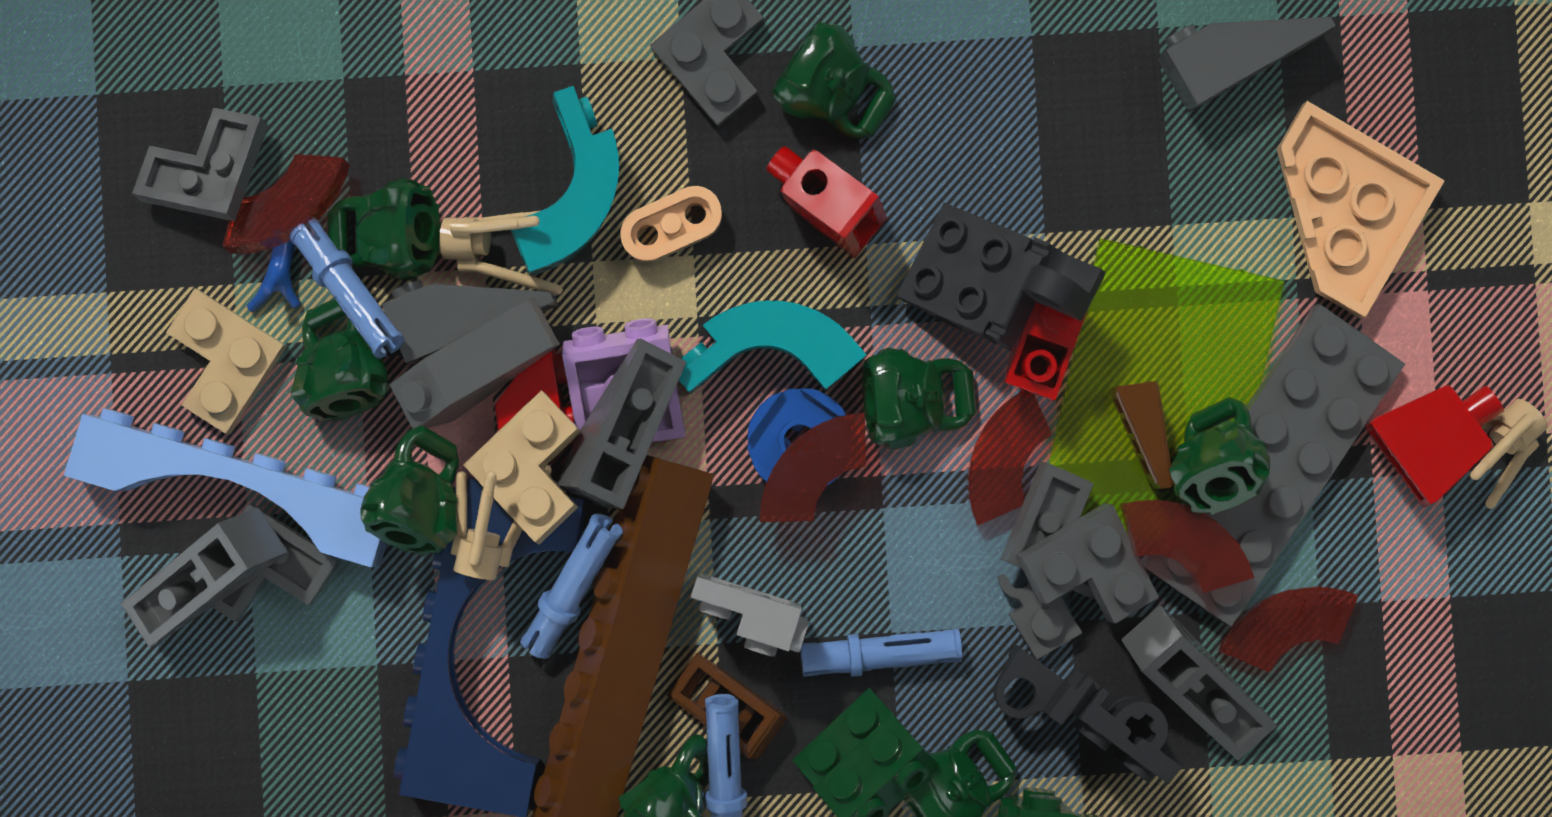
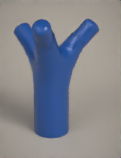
M276 233L266 275L257 294L247 304L249 311L255 312L275 291L281 292L292 308H296L301 304L293 290L290 277V266L295 245L290 240V235Z

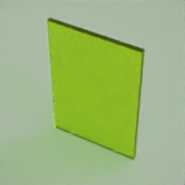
M1100 238L1093 266L1101 268L1106 272V275L1088 308L1073 350L1048 463L1094 483L1081 516L1103 503L1112 504L1128 536L1156 542L1182 502L1173 491L1174 484L1170 488H1152L1111 398L1109 388L1151 381L1159 383L1170 463L1172 465L1178 453V446L1184 443L1185 428L1193 413L1228 397L1240 400L1247 406L1260 387L1284 280L1249 273L1245 269L1236 270L1149 250L1141 245L1132 246Z

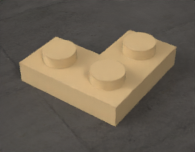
M195 288L166 332L210 361L181 406L225 434L232 433L287 348L279 340Z
M541 390L482 446L464 466L483 487L486 474L489 471L496 473L494 499L527 535L540 545L578 508L543 468L582 431Z

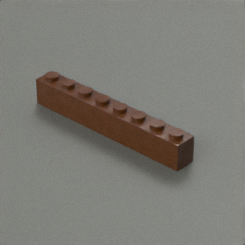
M646 455L624 508L619 509L618 515L613 519L609 528L610 531L614 524H618L622 528L623 533L615 542L604 561L603 567L599 570L594 580V600L589 617L580 629V649L574 670L568 675L564 685L565 701L559 722L553 727L550 734V754L544 775L538 779L535 786V806L532 817H617L620 808L619 796L624 794L714 474Z

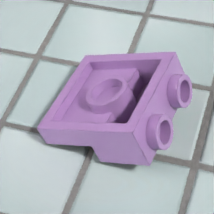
M643 318L626 323L624 325L625 332L604 335L603 328L586 327L572 333V340L563 341V362L574 421L579 429L584 425L637 339H643L673 354L668 325L656 326V320ZM677 385L652 442L685 437Z

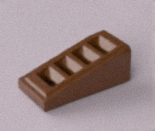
M1151 381L1109 388L1111 398L1152 488L1163 489L1172 487L1173 479L1169 471L1171 463L1159 383Z
M697 652L667 696L706 725L705 699L709 696L717 695L723 686L727 688L729 695H733L738 702L742 700L747 704L739 715L741 753L749 759H758L788 716L707 657ZM705 673H707L713 679L696 702L689 696ZM757 713L765 718L751 738L748 739L743 733Z

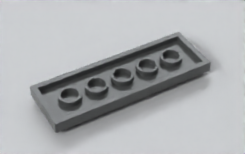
M1321 304L1313 305L1247 404L1251 418V429L1255 437L1261 439L1267 446V451L1270 455L1269 478L1263 486L1261 493L1257 497L1254 496L1236 507L1215 513V515H1212L1210 512H1191L1189 506L1181 503L1143 560L1142 564L1145 570L1223 624L1232 627L1405 366V363Z

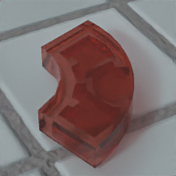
M295 154L287 172L273 187L255 196L243 197L235 221L229 220L222 247L230 254H247L268 250L289 241V236L294 228L302 223L306 225L314 217L318 220L330 207L344 184L350 167L349 163L343 157Z
M1022 390L1005 401L987 420L974 445L967 472V491L971 513L976 526L1023 505L1025 498L1021 483L1024 465L1034 448L1052 435L1037 399L1031 392Z
M865 413L849 414L825 421L808 430L787 448L777 461L767 480L762 496L760 522L813 521L817 500L827 484L845 471L866 467Z
M1135 500L1120 503L1134 555L1158 554L1175 560L1191 574L1199 592L1206 593L1255 578L1251 565L1237 541L1225 528L1206 514L1191 512V507L1163 500Z
M1319 586L1298 587L1275 593L1259 601L1243 613L1224 636L1217 651L1270 672L1280 656L1297 644L1316 640L1339 644L1359 595L1345 590Z

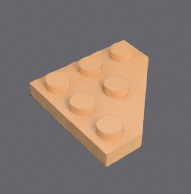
M1306 101L1302 104L1277 147V153L1314 291L1358 318H1365L1443 185L1444 180Z

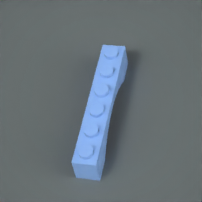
M102 408L100 416L82 414L64 476L113 491H130L152 481L180 475H205L230 480L259 492L282 507L306 531L319 552L368 567L381 565L387 543L366 532L360 516L363 497L370 486L356 483L354 492L335 487L336 476L308 468L305 469L303 477L284 471L286 462L283 460L255 453L253 461H248L233 456L235 446L204 438L201 447L182 441L185 431L158 423H153L151 431L132 426L134 416L119 411Z

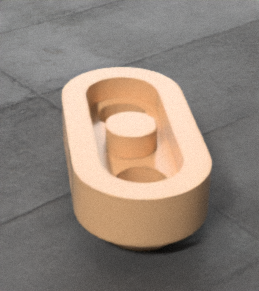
M700 186L686 187L631 212L621 226V242L627 253L638 261L654 262L712 236L719 228L722 220L721 205L716 195L710 190ZM692 206H701L706 211L705 219L699 224H692L686 219V212ZM645 227L654 228L658 232L656 242L648 246L641 244L638 240V234L641 229Z

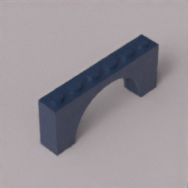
M467 478V533L468 529H475L482 490L484 488L477 479ZM452 486L453 491H454V494H455V493H456V487ZM569 496L578 508L540 545L535 543L522 530L513 548L510 562L528 554L544 551L573 552L582 536L588 500ZM493 498L487 532L500 535L498 545L501 546L514 519ZM453 539L443 551L433 555L432 568L440 570L437 590L428 591L424 604L423 622L430 623L427 644L419 643L415 654L413 674L421 675L417 696L409 695L403 726L411 728L408 748L400 747L394 767V779L401 780L399 795L527 817L532 810L541 758L518 752L493 737L471 712L463 697L457 679L455 644L459 624L468 603L486 579L466 576L453 570L456 556L451 554Z

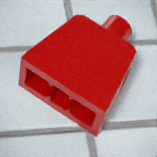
M783 146L776 152L767 166L766 171L784 184L780 192L787 204L854 259L888 219L877 194L814 149L805 159H802L787 146ZM825 188L821 193L812 195L817 189Z
M1448 384L1376 417L1366 424L1364 428L1421 506L1425 508L1437 502L1494 446L1491 439L1482 429V426L1503 413L1504 408L1497 396L1487 386H1483L1462 401Z

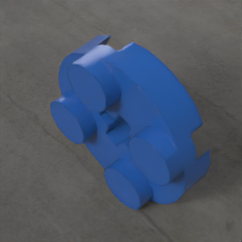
M788 389L770 396L755 411L748 427V452L755 470L770 485L785 492L809 493L828 486L844 471L852 453V431L845 412L828 395L814 389ZM803 426L808 427L812 431L809 440L814 444L813 450L810 453L800 450L796 456L789 453L787 449L790 446V441L784 437L786 432L790 428L798 432Z

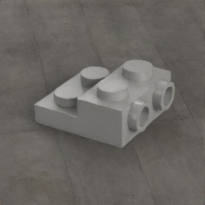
M703 573L697 576L691 598L701 601L699 611L730 620L732 611L741 613L742 617L737 635L746 638L745 648L775 657L778 648L786 651L800 652L809 623L808 618L800 616L802 611L800 603Z

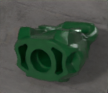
M822 22L815 24L811 28L772 90L774 97L786 113L797 116L800 119L812 117L827 120L840 133L857 140L873 137L896 102L892 84L885 75L877 69L868 66V63L862 60L855 48V41L852 35L850 36L840 25H830ZM866 84L877 86L879 90L856 126H854L846 114L856 105Z
M403 177L395 181L391 180L384 188L370 195H365L364 197L352 196L339 200L327 212V235L338 250H344L348 254L349 222L347 211L356 212L357 253L349 255L353 260L352 269L376 267L393 279L412 280L429 272L433 267L436 257L440 255L439 204L436 203L431 189L415 180Z
M335 299L309 309L306 312L302 324L304 350L296 361L298 366L290 393L294 401L299 405L302 413L306 416L316 417L320 422L342 421L380 405L388 389V376L382 361L383 358L378 359L372 354L370 347L349 318L347 330L334 332L318 340L315 332L316 329L347 316Z
M888 347L879 350L877 355L868 357L863 363L862 387L865 421L868 436L875 444L885 445L886 448L893 450L905 446L910 447L916 442L918 437L931 430L933 432L937 430L954 431L963 428L977 414L973 371L959 360L940 358L932 361H923L911 356L902 348L894 349ZM947 372H953L956 417L944 414L945 396L940 376Z
M1228 397L1191 415L1185 428L1184 443L1178 446L1177 456L1169 468L1174 481L1173 491L1178 499L1189 506L1191 512H1210L1212 515H1215V513L1236 507L1254 496L1257 497L1261 493L1263 486L1269 478L1270 455L1267 451V446L1261 439L1255 437L1251 429V418L1245 403Z
M423 425L407 431L396 448L394 460L386 466L385 472L370 484V488L363 497L360 516L365 531L403 552L408 551L425 556L427 553L443 551L447 544L457 535L456 503L458 501L457 495L454 494L452 488L459 464L456 445ZM415 445L444 462V469L438 474L427 465L413 461V446Z
M976 729L960 736L946 750L929 753L937 761L938 765L929 773L927 780L920 788L906 794L902 799L914 817H982L987 807H990L992 803L1008 793L1014 783L1017 767L993 732ZM974 743L1000 779L998 783L988 786L979 767L967 755Z
M699 734L691 736L682 747L671 768L663 766L657 770H651L645 780L630 791L619 796L620 806L624 810L623 817H703L701 815L705 810L703 791L709 781L707 740ZM693 758L700 763L695 774L690 771Z

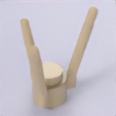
M539 211L483 218L445 217L443 219L440 229L441 254L446 260H457L459 272H478L539 291L551 292L555 295H560L563 291L562 287L558 284L478 260L480 255H488L490 251L491 232L535 227L540 222L539 218L528 215Z
M1515 399L1504 409L1503 413L1482 426L1483 430L1491 426L1494 427L1490 431V436L1496 445L1471 472L1470 477L1473 480H1479L1506 452L1509 454L1516 452L1486 500L1485 504L1489 509L1497 505L1526 459L1539 447L1536 439L1548 427L1543 415L1533 405L1523 399Z
M546 465L543 468V470L548 475H550L552 470L549 465ZM462 471L458 472L455 493L458 501L456 503L457 535L454 538L451 554L456 556L453 569L455 572L486 580H496L499 566L509 567L513 548L523 530L513 521L501 546L498 545L500 535L487 532L497 475L493 471H489L486 474L475 529H468V533L467 474Z

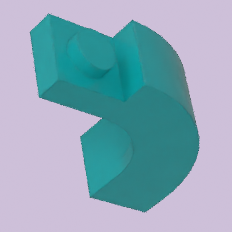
M574 86L554 92L552 99L573 157L574 175L571 184L556 203L542 211L528 215L539 218L540 222L537 226L511 230L527 274L530 276L557 267L583 250L602 227L615 197L619 175V155L613 129L595 135L591 134L590 129L597 127L592 106L587 96L578 99Z
M766 300L750 302L728 309L703 324V328L715 343L707 349L701 342L681 358L686 361L679 381L692 394L726 364L742 353L755 349H773L789 354L798 360L822 389L826 391L862 361L867 354L844 328L821 312L807 306L785 301Z

